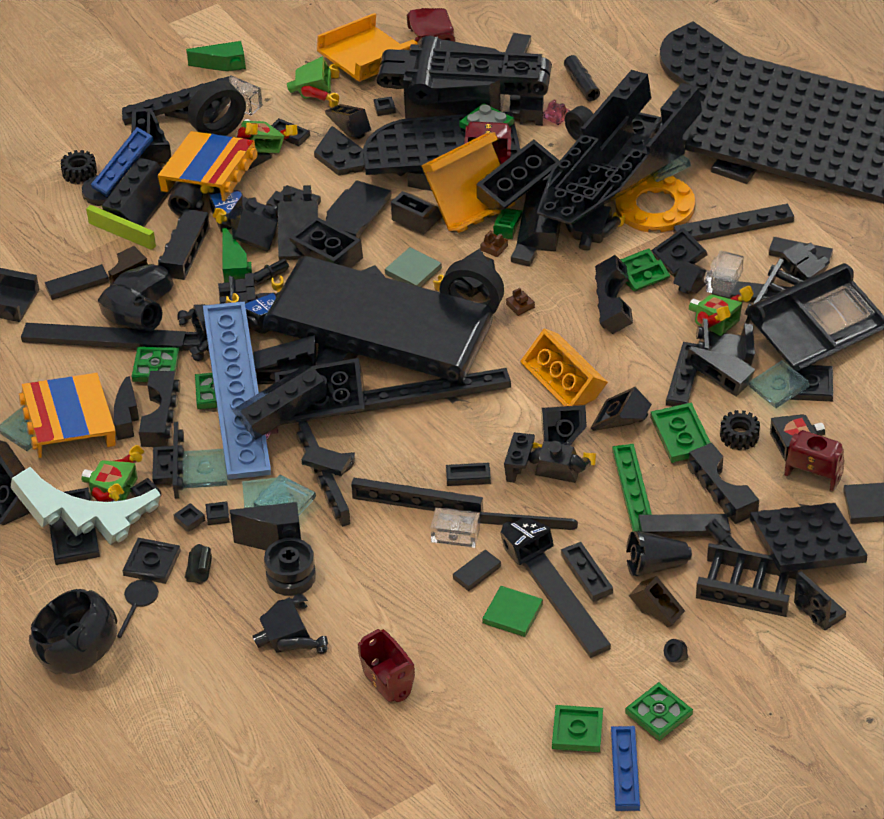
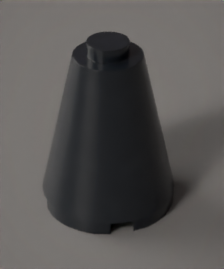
M642 531L631 532L627 540L626 553H630L631 560H627V566L632 576H641L686 565L692 557L691 547H688V544L683 541Z

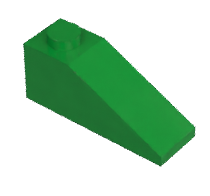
M241 41L186 49L188 66L227 72L246 69Z
M223 228L222 237L224 283L229 282V276L238 280L245 279V274L252 273V262H248L247 253L233 239L232 234L227 228Z

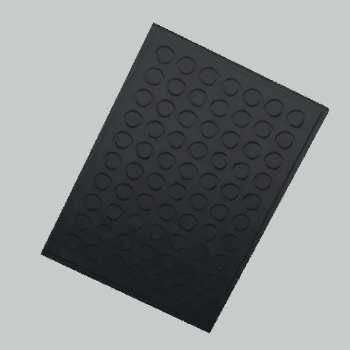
M725 51L701 106L702 112L695 120L685 143L686 151L884 203V91Z

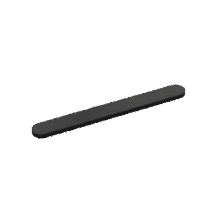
M463 511L460 514V519L463 522L503 525L505 522L515 523L527 517L552 529L575 530L578 527V521L572 518Z

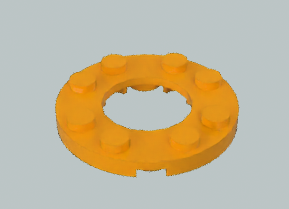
M654 174L638 186L616 198V212L618 216L622 217L625 215V224L643 232H648L649 229L661 230L660 233L674 230V226L686 224L693 216L695 209V196L691 188L672 175ZM647 191L652 193L664 191V194H670L674 198L675 203L670 210L663 213H648L637 206L636 200L642 193L647 194Z

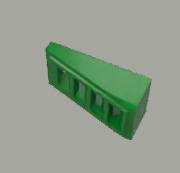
M510 208L501 210L494 223L493 234L497 236L501 234L503 238L513 239L522 216V210Z

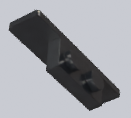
M174 422L173 446L153 447L152 480L155 485L173 484L175 499L179 498V490H183V477H180V474H184L183 461H180V458H184L183 445H180V442H184V431L179 429L178 422Z

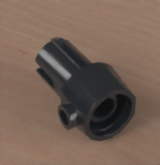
M177 182L168 200V206L171 211L181 217L185 209L202 211L204 201H202L203 193L200 189L201 186L199 184Z

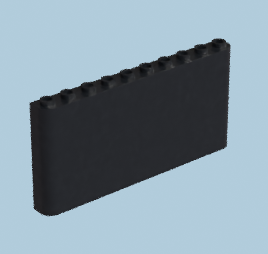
M303 256L296 263L265 315L263 328L300 339L315 335V342L318 344L463 384L492 324L493 311L489 306Z

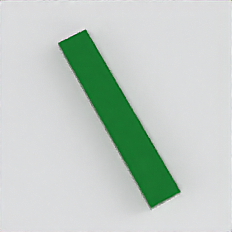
M634 444L612 446V453L632 532L640 531L638 516L652 515L635 447Z

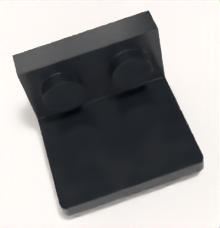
M802 571L797 573L794 603L799 610H803L811 618L813 623L819 625L823 630H827L846 618V611Z

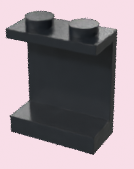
M0 268L1 319L21 322L40 290L37 275Z
M703 318L701 327L698 326L696 331V339H699L697 348L738 357L750 366L752 365L755 355L753 324L745 323L741 335L725 333L721 336L708 331V320Z

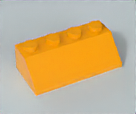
M545 328L520 361L564 406L585 405L595 400L608 383L563 337Z

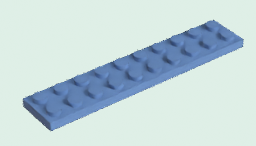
M245 302L204 305L203 314L227 480L271 475L266 435L264 434L255 440L232 410L259 393Z

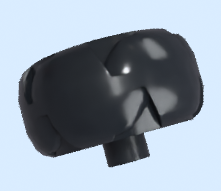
M85 589L69 590L50 601L36 615L31 624L29 645L35 657L46 669L55 674H62L63 672L66 674H76L90 668L110 650L117 636L116 624L118 620L113 608L97 592Z

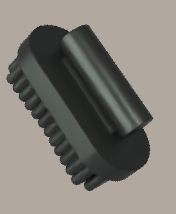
M197 544L191 549L184 576L186 582L203 583L208 579L212 561L210 547Z

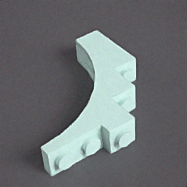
M31 467L14 476L11 481V489L41 527L56 523L61 516L76 536L82 532L84 534L88 533L95 525L110 545L116 541H123L128 536L130 524L137 522L142 514L154 511L159 506L161 496L155 488L141 496L123 501H89L73 497L54 488L44 481Z

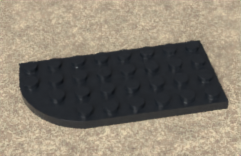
M692 21L670 32L664 38L660 47L659 58L660 64L668 76L680 84L685 83L699 87L700 96L705 99L725 51L741 53Z
M512 111L503 112V113H505V114H507V115L513 117ZM469 114L406 118L380 127L368 137L363 147L366 175L423 171L421 165L464 144L466 130L459 127V124ZM515 123L509 127L511 128V156L520 150Z

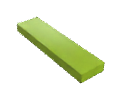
M93 205L86 208L89 224L150 250L156 247L154 231Z

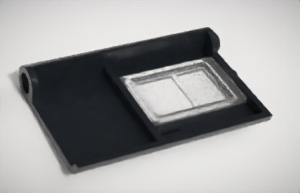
M846 263L835 266L750 305L748 308V315L751 321L790 367L796 371L884 330V315L853 281L854 271Z

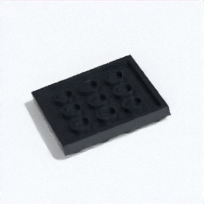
M836 503L750 512V521L780 573L867 562L868 555Z

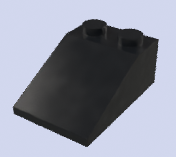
M315 217L289 237L290 241L308 257L349 268L363 259L361 239L318 217Z
M297 502L230 510L234 543L266 551L277 540L283 538L301 539Z

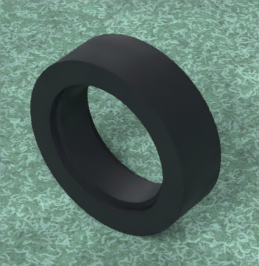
M214 81L203 86L193 96L188 106V120L198 132L226 136L241 123L246 111V102L243 95L231 83ZM224 96L230 97V106L223 117L213 123L207 124L203 122V115L213 101Z
M463 259L454 262L448 268L441 281L440 293L465 299L456 291L454 280L460 277L474 278L487 287L490 299L481 304L489 306L494 314L504 296V283L497 271L479 260Z

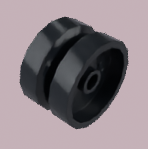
M283 538L272 543L265 551L266 580L269 587L275 593L284 596H295L298 593L306 592L314 584L316 579L314 552L307 542L298 538Z

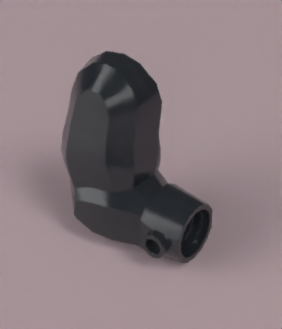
M148 264L120 274L98 298L102 315L120 326L130 327L135 330L153 331L160 325L163 315L162 307L156 301L169 292L174 283L168 270L162 266Z

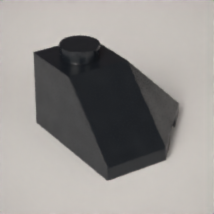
M586 406L542 407L543 442L558 441L561 444L570 446L587 427Z

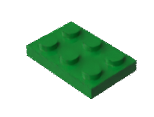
M692 402L651 411L650 418L671 463L689 459L690 451L711 443Z

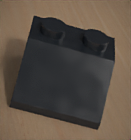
M241 196L230 211L233 239L268 252L278 224L276 209Z

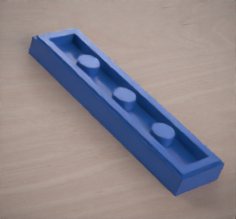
M137 127L92 182L91 187L108 197L153 141V136Z
M611 726L615 811H640L635 726Z

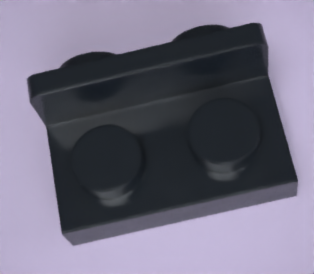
M513 433L504 462L506 482L515 483L517 474H521L522 469L526 468L535 440L534 434Z

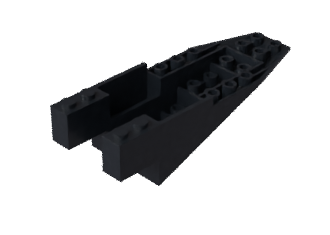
M630 70L581 128L582 135L551 170L537 215L572 225L638 186L684 155L683 134L702 112L699 87L685 83L679 85L660 108L663 126L653 138L634 134L632 121L652 99L648 74Z

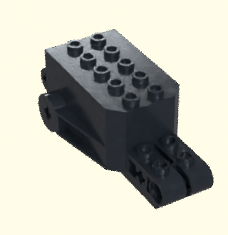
M425 36L418 41L417 45L411 44L410 50H385L382 53L376 81L383 88L404 89L405 119L470 114L483 103L502 112L505 95H546L549 88L552 63L549 59L542 57V54L499 52L494 48L441 40L435 36Z

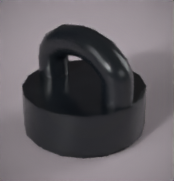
M670 639L666 642L663 651L668 661L679 663L688 659L687 645L684 641Z

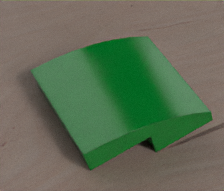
M650 248L620 259L627 266L628 281L626 284L633 291L670 278V274L661 259L657 261Z

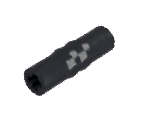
M576 55L568 56L564 60V66L571 75L572 80L588 101L596 100L600 96V90L593 81L592 76Z

